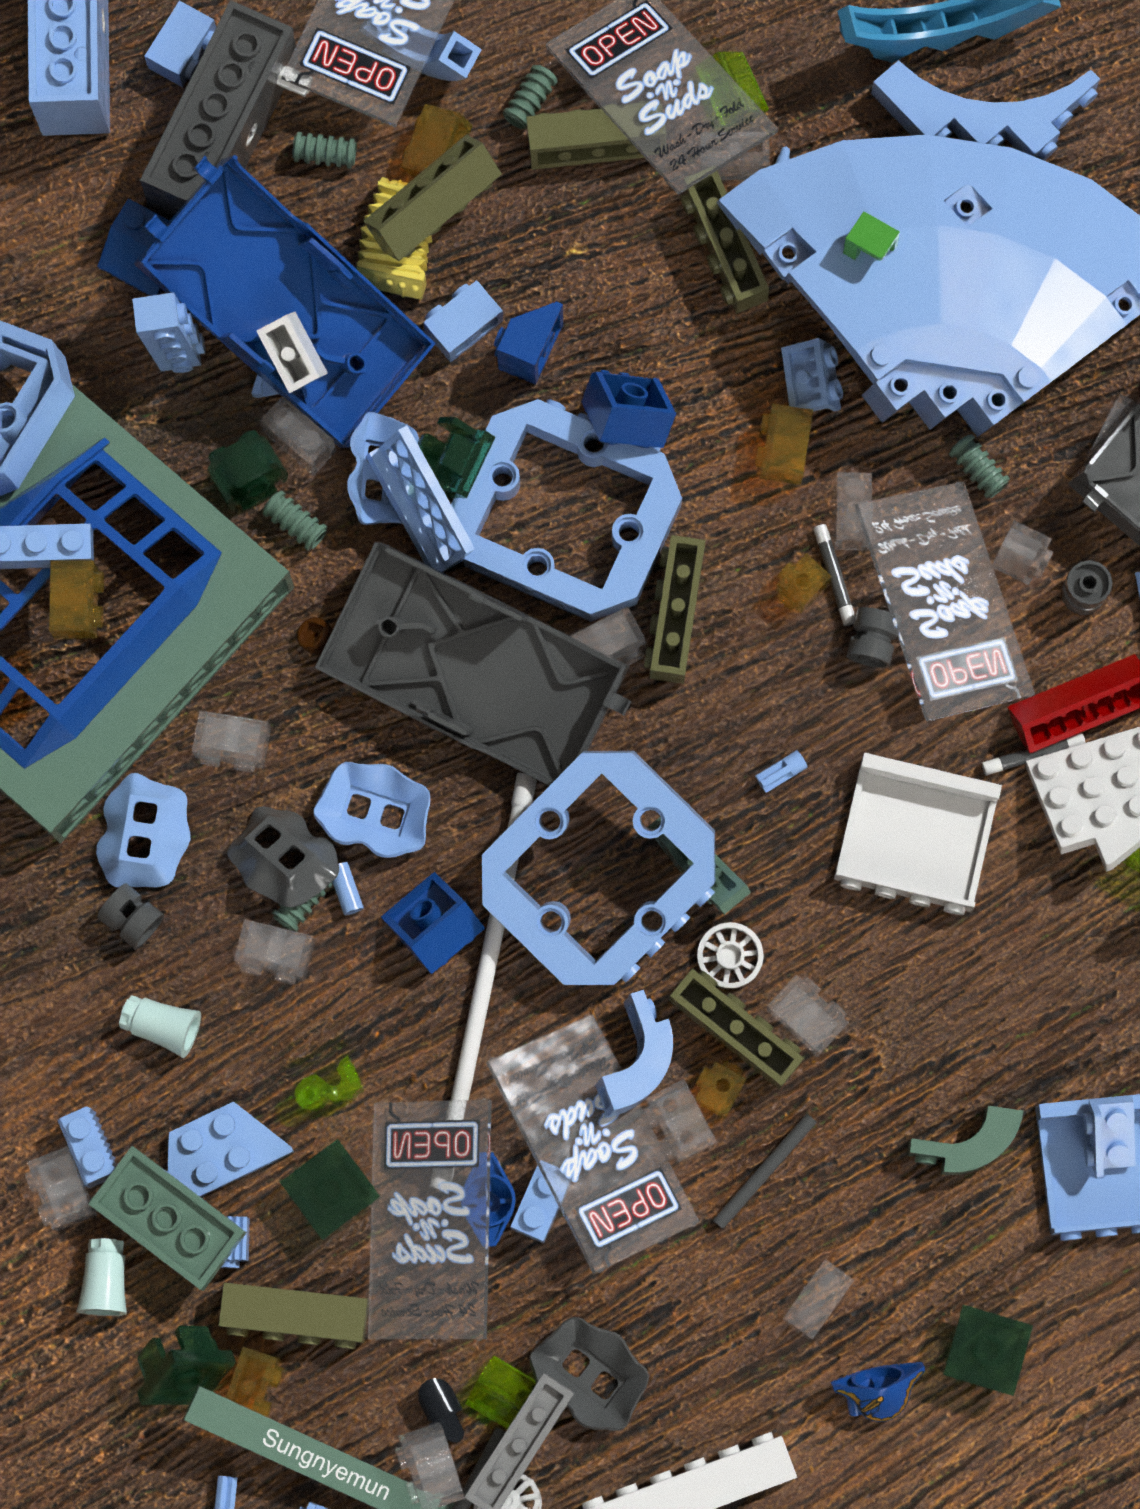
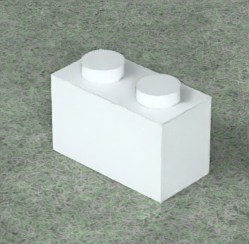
M296 312L287 314L257 330L289 393L328 374Z

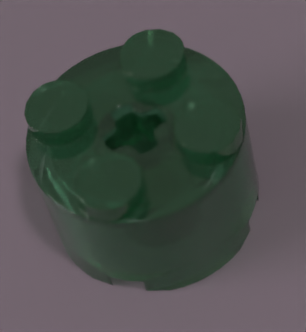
M255 430L246 432L239 438L238 442L227 448L220 447L215 449L208 456L211 463L207 474L231 511H236L235 506L241 505L243 510L265 502L278 492L275 485L280 480L285 484L288 479L287 470L267 438L259 436Z

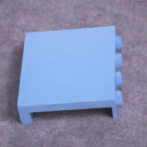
M1140 1094L1126 1095L1132 1096L1134 1101L1136 1166L1103 1169L1104 1178H1096L1092 1167H1087L1085 1163L1084 1146L1090 1145V1134H1085L1083 1113H1089V1099L1044 1103L1035 1107L1050 1235L1060 1234V1241L1082 1239L1081 1232L1095 1231L1096 1237L1118 1235L1117 1229L1130 1227L1132 1234L1140 1233Z

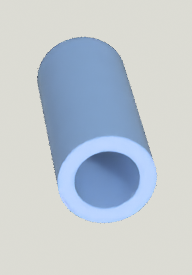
M348 862L338 864L339 873L332 883L343 914L346 916L359 912L364 907Z

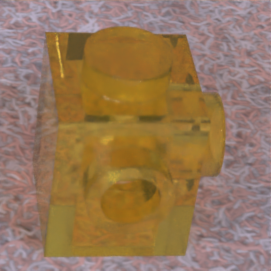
M806 553L795 565L789 562L777 575V578L780 580L776 591L780 593L777 597L788 609L793 610L796 608L802 613L830 584L832 576Z
M724 1061L722 1065L715 1062L712 1069L705 1066L695 1084L701 1089L694 1103L726 1119L747 1078L741 1076L743 1070L728 1061Z

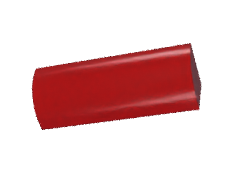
M1133 654L1007 706L1014 727L1027 751L1033 753L1139 709V658Z

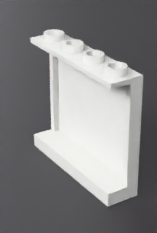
M864 753L834 880L841 881L840 886L850 890L861 891L862 887L875 889V895L883 898L895 899L896 895L910 898L909 903L921 907H930L931 903L942 905L945 912L955 915H964L965 911L972 912L976 903L974 902L995 807L1002 785Z

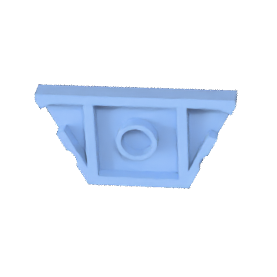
M231 1102L169 1132L167 1172L197 1195L203 1197L294 1153L290 1145L235 1102Z

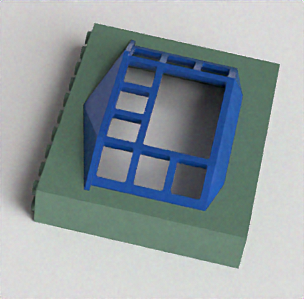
M72 385L75 394L74 399L17 490L0 496V526L36 525L57 501L62 498L86 519L84 524H91L93 531L99 530L164 587V590L60 704H55L0 656V670L10 679L0 694V715L19 689L26 692L49 713L48 718L26 749L0 727V791L60 844L294 588L290 572L74 385ZM93 464L100 466L124 487L123 490L95 511L69 490ZM132 497L137 498L163 521L137 544H131L105 521L109 515ZM170 531H175L202 555L174 579L170 578L144 555L149 548ZM60 567L42 568L18 594L0 580V595L9 602V605L0 614V632Z

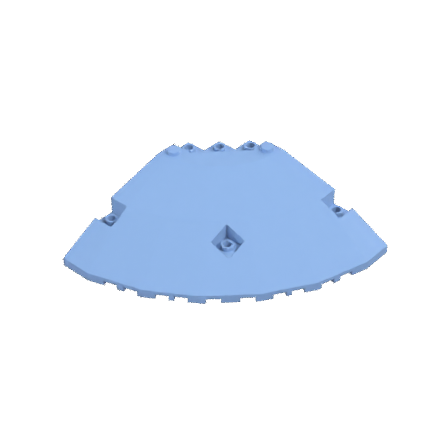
M935 135L842 140L760 169L717 201L718 206L737 230L740 229L759 255L763 253L781 279H785L788 284L792 282L819 313L873 385L862 394V397L882 423L910 403L929 430L957 410L978 437L1140 315V215L1092 179L1011 147ZM962 202H967L971 205L970 213H964L961 210L960 204ZM863 211L900 231L897 247L894 251L889 250L881 261L863 251L860 252L856 260L843 254L845 238ZM782 249H792L794 257L786 259L782 255ZM1123 299L1128 302V311H1123L1119 308V300Z

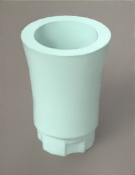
M131 995L126 1000L121 1011L119 1027L126 1031H131L132 1035L149 1040L185 1058L190 1052L197 1036L201 1012L159 1003L148 998L141 999Z
M109 1238L89 1239V1253H86L83 1284L76 1312L96 1316H122L127 1314L124 1284V1241Z

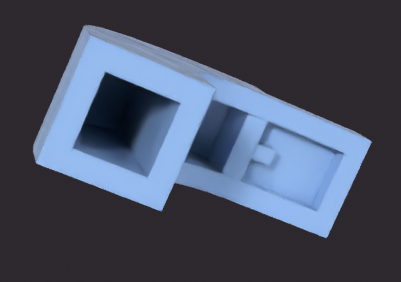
M373 4L380 12L388 11L391 14V20L396 18L405 19L391 9H382L380 4ZM366 18L359 30V33L382 47V53L391 59L408 65L412 70L446 81L466 79L482 50L455 31L447 34H437L420 28L419 31L413 32L410 31V28L395 25V27L406 33L409 37L407 43L397 46L384 43L378 39V35L381 33H391V37L400 38L399 35L390 29L389 23L384 26H376L372 24V18Z
M644 990L631 993L623 1002L637 1040V1055L633 1065L622 1071L603 1076L595 1084L607 1118L627 1112L642 1103L663 1080L671 1062L673 1034L670 1021L666 1019L655 1022L657 1018L655 1005L650 998H646Z

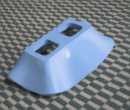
M375 412L366 413L351 436L350 447L353 455L356 457L357 464L354 471L349 475L347 490L355 507L358 521L361 524H402L383 487L381 501L371 500L365 496L366 481L373 480L379 482L371 465L368 463L366 455L368 454L369 446L380 448L396 431L405 426H408L420 450L421 444L417 432L411 426Z
M344 762L338 765L332 772L328 783L315 804L313 814L317 822L335 842L342 845L364 844L377 856L384 858L397 857L418 851L425 845L430 792L424 785L409 779L391 765ZM353 795H360L371 800L366 818L360 819L347 813ZM387 805L404 810V816L398 829H391L382 826L380 823Z
M131 773L111 792L105 801L103 810L107 822V830L97 844L96 854L98 862L104 871L107 881L114 887H120L125 883L131 887L165 886L174 879L180 859L190 843V830L187 822V796L176 787L152 781L138 773ZM138 802L155 804L157 806L154 823L148 824L133 820L135 805ZM131 837H142L151 840L150 854L147 858L132 857L127 854L128 843Z

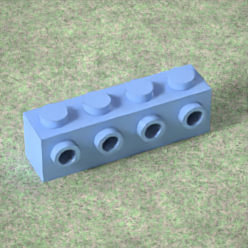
M174 292L132 299L136 333L161 371L172 370L175 373H185L193 370L194 366H201L200 354H205L206 352L203 334L199 333L197 323H193L191 313H187L185 303H180Z

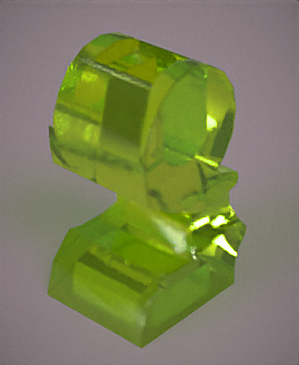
M347 1055L340 1061L337 1071L341 1076V1080L335 1086L329 1085L316 1074L304 1078L297 1085L294 1094L299 1106L307 1111L315 1112L324 1108L328 1099L335 1104L344 1101H354L357 1095L365 1089L352 1059Z

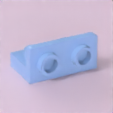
M820 338L782 347L790 414L798 416L826 408L832 411L841 410L840 399L843 398V390L836 376L835 367L838 365V356L835 348Z
M1132 1096L1089 1099V1113H1083L1084 1131L1086 1135L1090 1134V1145L1084 1146L1086 1166L1092 1167L1096 1178H1104L1103 1169L1136 1166L1134 1101Z

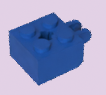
M606 370L591 373L581 401L599 441L610 445L621 443L636 445L641 448H664L676 416V412L658 378L635 377L624 372H620L618 375L610 374Z

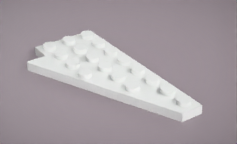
M1140 727L1026 761L1027 772L1061 854L1095 844L1107 872L1140 848Z

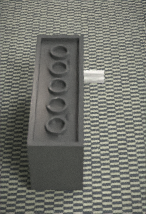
M229 1L140 179L149 210L171 220L204 181L194 169L204 156L216 167L222 159L236 155L238 162L245 169L284 89L303 97L309 93L313 78L303 75L299 83L295 82L300 72L294 70L298 63L293 27L237 2Z

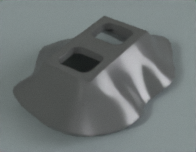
M264 806L257 807L251 815L248 826L232 842L227 850L229 859L240 871L248 888L285 907H296L304 904L324 890L337 878L339 873L334 845L324 837L312 836L303 817L287 810H276ZM267 827H272L281 837L271 847L263 848L255 841V838ZM291 848H297L305 855V858L294 869H287L279 862V859Z
M571 1317L561 1323L550 1336L531 1351L529 1356L530 1367L536 1384L543 1373H546L575 1392L567 1407L578 1424L593 1430L618 1431L627 1427L632 1413L646 1390L649 1381L647 1369L636 1360L619 1334L595 1327L580 1317ZM574 1349L581 1351L590 1360L589 1365L579 1377H574L562 1366L564 1360ZM603 1371L609 1373L618 1381L617 1388L608 1399H602L591 1390L592 1383Z

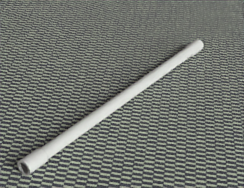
M517 773L508 828L533 803L537 779L525 773ZM519 858L505 871L513 880H515ZM491 913L487 923L446 1121L465 1120L505 928ZM434 1168L430 1187L440 1189L441 1183L453 1182L456 1168Z

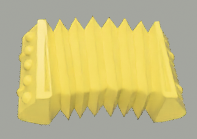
M382 177L377 184L379 193L373 194L374 204L367 205L369 215L364 216V219L369 217L408 183L402 182L401 179L399 181L393 179L389 181L388 178ZM367 226L361 227L363 239L359 240L361 251H358L359 261L357 262V270L379 291L401 295L403 298L406 296L422 300L426 288L425 271L428 270V243H432V235L417 245L411 255L398 261L382 251Z

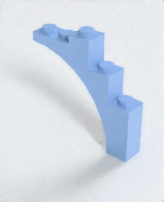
M898 60L873 82L871 94L911 136L935 135L949 138L953 131L961 140L1001 146L1006 139L1016 150L1045 161L1058 148L1056 142L1060 134L1059 129L1063 128L1072 119V112L1080 105L1085 108L1098 95L1096 89L1100 78L1090 70L1070 85L1048 95L1018 102L993 103L966 99L940 90L919 78Z

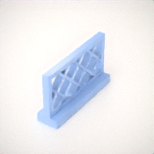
M408 426L396 431L380 448L366 455L369 464L425 564L444 572L463 562V558L475 550Z

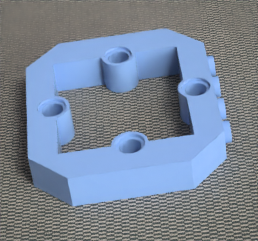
M0 321V371L13 365L29 371L31 374L13 403L5 402L0 404V496L17 490L75 397L66 357L51 339Z
M536 399L491 417L454 496L451 506L475 550L463 558V564L466 568L592 622L637 605L680 511L682 496L666 456L660 452L659 447L641 448L636 445L621 443L610 445L600 441L604 447L598 452H590L585 448V444L590 440L599 441V438L587 414L579 413L576 416L565 411L566 407L559 402L550 399L544 402ZM527 433L578 454L581 462L587 466L598 467L603 465L649 485L637 515L624 514L613 523L612 543L619 554L603 589L555 569L554 559L545 549L533 548L522 555L479 536L495 501L510 500L519 491V469L513 462ZM504 473L511 476L512 481L506 486H498L493 481L499 474ZM626 528H632L637 531L639 536L633 541H625L619 534ZM534 562H541L547 567V570L542 575L536 576L528 571V567Z
M583 751L482 854V905L563 985H615L620 979L626 983L640 969L636 964L645 953L651 958L665 943L661 937L670 928L674 932L678 931L690 918L686 912L695 903L701 907L715 893L711 888L716 880L715 830L635 751ZM603 774L638 808L633 816V826L639 835L652 839L664 834L693 863L656 901H648L642 904L635 914L634 923L595 960L566 932L570 925L571 917L565 905L560 902L550 901L540 906L505 871L539 837L550 840L562 835L568 827L570 820L567 808ZM648 810L656 811L661 817L660 826L655 829L645 827L641 820L642 814ZM546 811L557 813L560 818L559 827L553 830L544 827L541 821L542 814ZM550 911L557 913L561 918V926L557 929L547 928L543 923V914ZM648 911L659 913L662 917V925L656 929L646 927L643 923V915Z

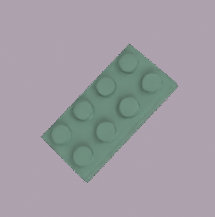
M131 1146L89 1202L91 1207L202 1291L205 1290L247 1233L134 1146Z

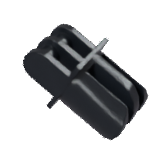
M433 1378L424 1382L418 1391V1400L429 1425L432 1427L439 1423L449 1441L460 1442L464 1438L465 1432L456 1413L464 1409L452 1387L442 1379Z

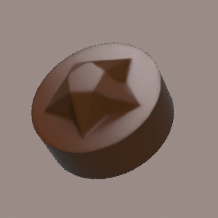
M319 617L309 618L300 625L297 632V641L302 648L311 654L322 653L333 631L332 627Z

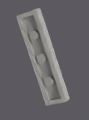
M543 1373L464 1498L481 1509H501L575 1392L548 1374Z

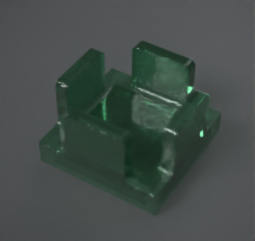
M439 417L437 424L450 432L446 443L441 442L428 433H424L419 439L418 446L446 497L467 499L495 440V436L486 430H476L456 417Z
M338 1139L280 1182L323 1241L337 1230H343L368 1211L367 1208L381 1198Z
M963 1304L957 1323H954L945 1355L947 1360L942 1375L988 1391H996L1014 1396L1033 1325Z
M178 1326L175 1330V1335L181 1349H170L167 1355L161 1339L152 1338L137 1358L144 1377V1384L137 1392L141 1405H189L198 1385L213 1392L236 1363L232 1350H219L215 1339H212L210 1331L206 1326Z

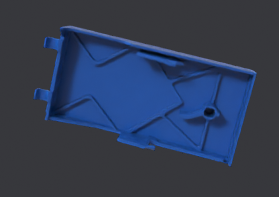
M236 155L222 159L216 167L204 156L194 168L204 181L167 225L162 223L156 214L150 219L145 228L155 239L133 264L164 292H174L179 302L185 303L187 312L191 313L192 317L339 448H349L351 436L365 414L368 412L378 413L436 343L308 223L298 219L241 166ZM296 312L328 374L289 393L257 330L287 314Z

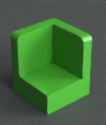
M863 211L845 238L843 254L856 260L860 252L863 251L881 261L889 250L894 251L897 247L900 231Z

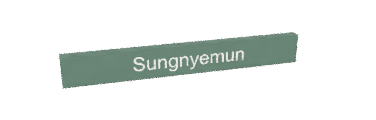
M199 1385L183 1417L184 1421L377 1509H453L455 1503Z

